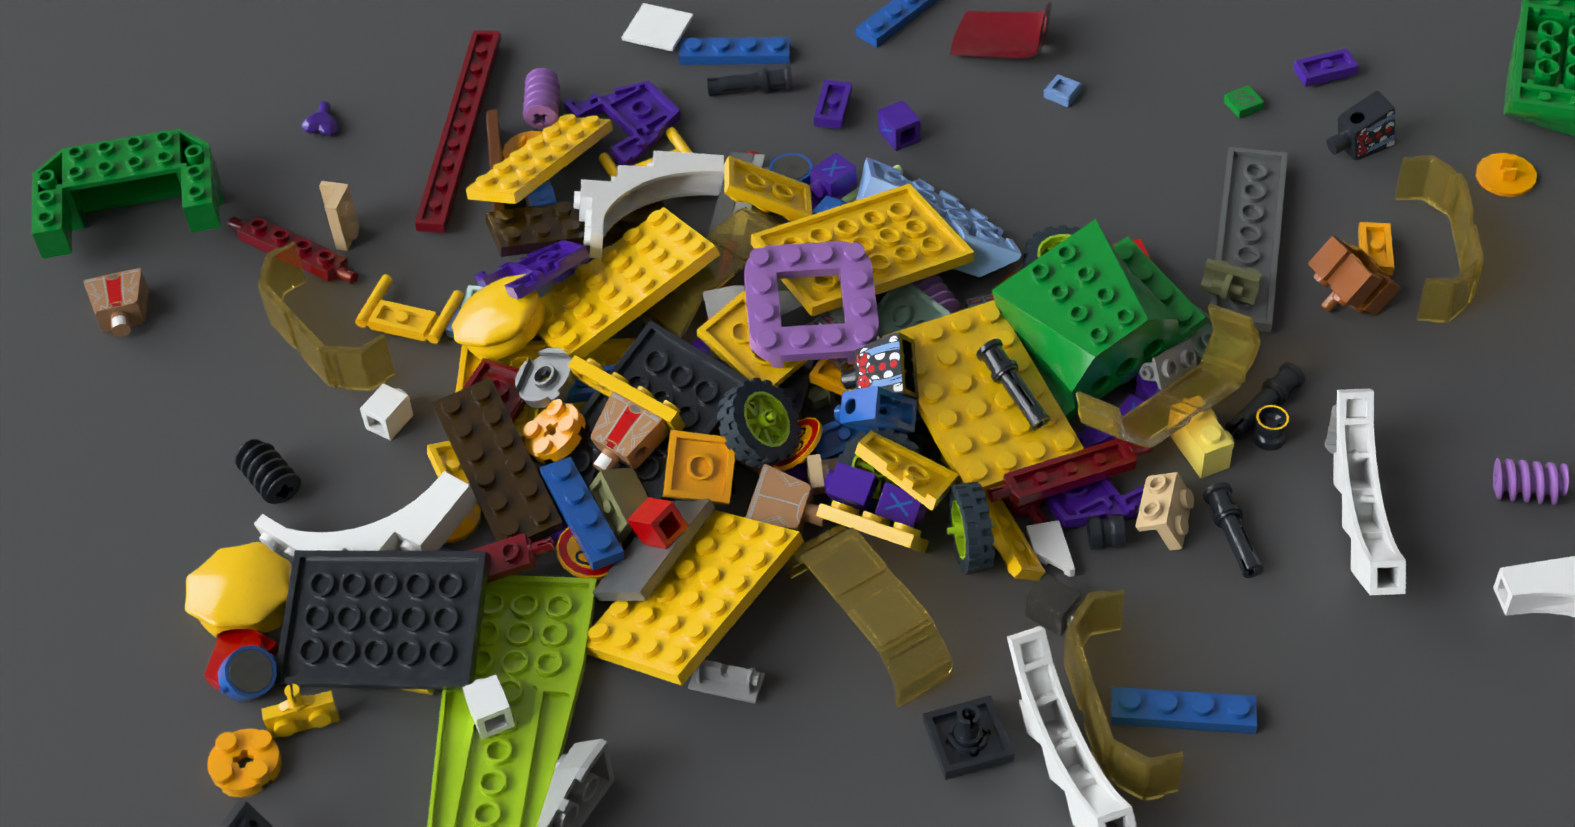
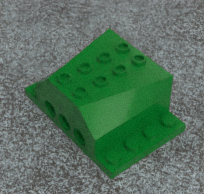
M1522 0L1521 13L1507 75L1503 115L1575 137V0Z
M1096 219L992 290L996 307L1013 327L1068 421L1139 372L1144 363L1153 362V357L1176 346L1207 324L1206 317L1128 236L1112 247Z

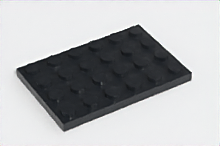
M651 320L609 373L610 375L613 372L620 374L629 382L628 385L635 389L638 386L644 387L654 395L655 400L661 403L667 400L679 408V415L686 425L682 431L715 435L719 427H721L720 421L717 420V412L721 410L718 406L720 400L725 398L724 394L748 380ZM597 390L580 410L586 423L585 429L581 426L578 433L582 438L577 447L565 457H571L588 488L600 472L593 466V463L601 454V451L591 440V433L609 399L608 396ZM670 434L638 468L634 469L647 496L650 498L667 499L663 497ZM551 459L544 460L545 463H539L536 467L539 475L540 467L554 463ZM618 462L614 469L630 467ZM634 530L629 534L633 539L637 535Z
M295 550L276 663L277 677L274 684L278 686L290 684V687H292V684H297L299 687L463 690L462 687L472 684L475 680L491 555L486 551Z

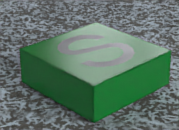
M1249 85L1224 94V103L1238 118L1264 109V101Z

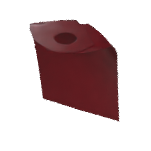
M1051 2L1046 5L1045 11H966L954 35L950 55L1026 58L1040 54L1046 40L1052 8Z

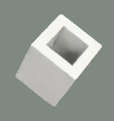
M384 383L360 408L365 428L390 441L414 416L408 394L402 389H395Z
M497 675L478 679L472 684L462 687L469 711L481 740L515 727L509 703Z

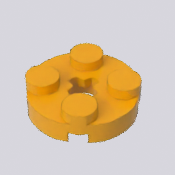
M560 399L553 400L534 420L529 421L522 429L528 453L540 463H545L544 460L547 459L556 462L565 458L577 447L582 438L578 433L581 426L585 429L584 416L572 404L563 403Z
M241 729L232 733L224 732L216 738L215 746L208 757L207 766L212 781L222 789L223 793L232 797H248L263 790L262 786L270 779L272 782L276 779L281 769L282 757L270 732L258 729ZM246 757L253 759V761L247 762L245 768H240L238 762Z

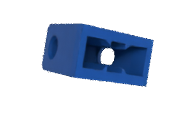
M879 386L844 391L841 404L837 405L834 410V417L837 423L861 432L863 431L864 433L870 432L871 428H879V430L894 429L898 433H914L917 400ZM886 410L888 414H879V411Z

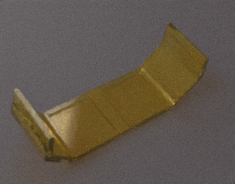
M1433 155L1403 157L1395 200H1423L1449 216L1461 272L1455 278H1426L1417 320L1449 323L1466 308L1468 303H1472L1484 264L1477 225L1473 224L1474 210L1467 179H1464L1463 173L1455 172L1450 165Z
M746 206L738 209L705 237L716 246L721 255L642 313L645 325L651 320L687 342L686 332L701 302L704 300L703 292L719 289L745 268L750 253L754 250V247L751 245V234L785 223L760 209L752 208L750 210Z
M294 242L282 248H276L266 254L260 272V279L258 280V289L267 317L272 326L294 349L298 348L303 359L328 386L332 385L335 389L343 387L349 390L372 391L385 383L386 379L395 375L387 341L383 334L359 348L324 346L282 301L284 294L307 282Z
M1213 304L1208 305L1213 332L1201 363L1123 417L1119 407L1079 391L1076 393L1079 404L1077 410L1081 423L1121 440L1142 445L1146 448L1158 445L1187 425L1192 417L1200 412L1207 411L1239 389L1241 384L1246 381V373L1253 365L1261 344L1253 318Z
M835 526L802 544L789 558L787 564L791 579L810 569L877 649L895 686V704L897 707L902 706L950 677L952 658L935 627V622L929 616L926 609L906 586L894 576L880 556L853 527L847 530L846 526Z
M1123 589L1110 592L1107 590L1090 592L1076 610L1072 622H1068V629L1065 635L1064 667L1078 709L1082 710L1084 714V726L1095 761L1108 780H1113L1119 788L1143 801L1162 798L1168 793L1178 792L1184 758L1182 752L1149 758L1114 740L1082 648L1091 635L1121 630L1125 593Z

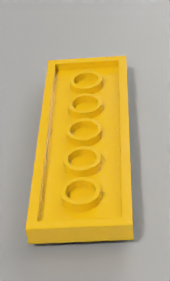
M574 114L561 116L555 124L544 128L540 135L528 140L525 146L510 153V156L503 162L495 164L488 173L477 177L476 181L466 188L468 199L517 204L613 131L611 120L599 119L598 116L575 117Z

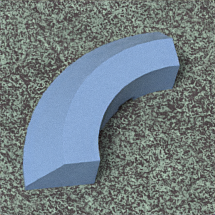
M866 158L856 200L910 183L975 252L973 262L953 269L981 277L1020 259L1021 252L1014 241L1010 238L1005 240L1002 237L1003 230L989 222L988 218L978 210L971 208L970 211H967L959 203L960 199L948 192L941 190L937 194L934 192L935 188L926 183V181L919 178L912 182L901 175V170Z

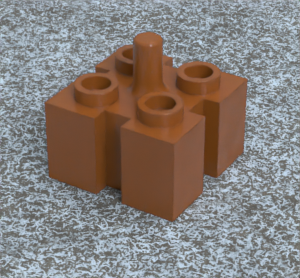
M1331 236L1308 263L1316 272L1313 277L1326 288L1331 285L1330 288L1333 291L1321 304L1328 312H1331L1340 303L1346 308L1350 305L1361 314L1366 311L1376 316L1401 289L1386 272L1377 266L1378 264L1363 249L1352 244L1348 245L1345 241L1335 236Z

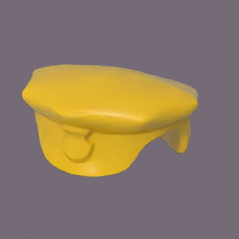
M526 274L503 277L470 296L451 326L454 332V340L459 344L466 345L479 359L485 358L491 361L510 356L527 345L542 327L545 317L544 303L536 290L518 300L509 297L504 286Z
M262 542L221 548L198 569L187 576L185 611L199 619L203 627L215 638H218L219 633L230 629H255L260 632L275 630L283 624L291 576V563Z

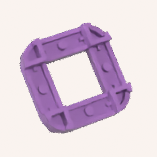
M842 241L785 244L756 248L751 251L744 270L749 345L752 353L755 352L762 359L771 362V367L784 368V362L835 358H848V364H853L856 349L877 341L879 320L872 263L861 244ZM839 276L845 323L782 327L777 279Z

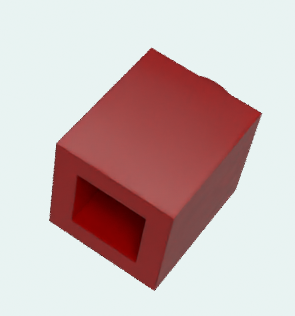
M650 497L627 519L643 545L668 549L689 527L673 501Z

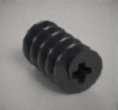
M251 439L245 442L235 454L234 462L236 467L242 471V474L248 479L249 483L255 487V490L261 494V497L267 503H283L291 499L300 489V477L288 466V463L275 450L272 444L262 442L259 439Z

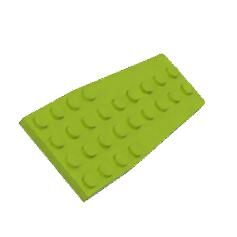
M511 575L487 583L474 681L497 675L509 703L515 727L481 740L469 711L464 691L442 690L427 827H537L556 763L564 752L585 671L588 653L586 647L588 631L592 627L596 597L592 592L598 586L597 578Z

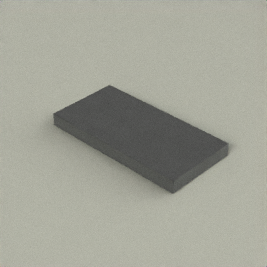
M710 499L673 501L689 527L668 549L643 545L636 535L624 551V560L616 562L592 592L598 601H647L714 511L715 507Z

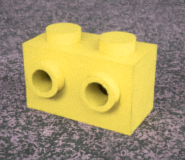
M1201 398L1171 408L1168 434L1198 476L1202 479L1230 468L1234 440L1227 430L1224 431L1218 423L1214 411L1211 408H1207Z

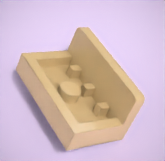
M321 181L319 188L336 249L348 251L352 241L357 238L360 227L349 184Z
M1178 472L1152 475L1146 478L1135 525L1139 532L1157 530L1169 550L1182 549L1185 535L1189 531L1188 519L1190 509L1194 506L1193 493L1186 487Z

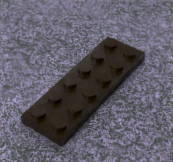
M663 201L645 205L624 216L607 232L602 244L617 242L623 238V235L628 230L636 228L647 220L652 212L663 207L666 208ZM558 202L550 205H532L526 208L486 212V224L501 257L528 254L561 240L584 245L585 222L579 221L580 209H574V202Z
M491 377L432 402L434 410L497 542L525 533L534 543L565 529Z

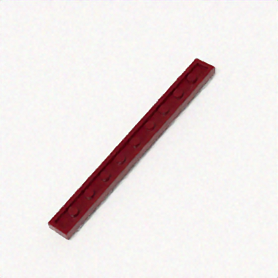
M473 30L415 220V227L418 232H446L501 43L500 31Z

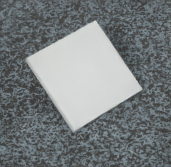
M643 3L623 34L622 40L673 51L694 16L692 13Z

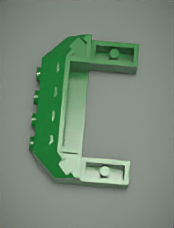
M174 129L62 148L33 172L32 236L42 259L72 254V231L85 229V213L182 196V208L191 233L221 228L220 205H224L219 172L210 144L181 129Z

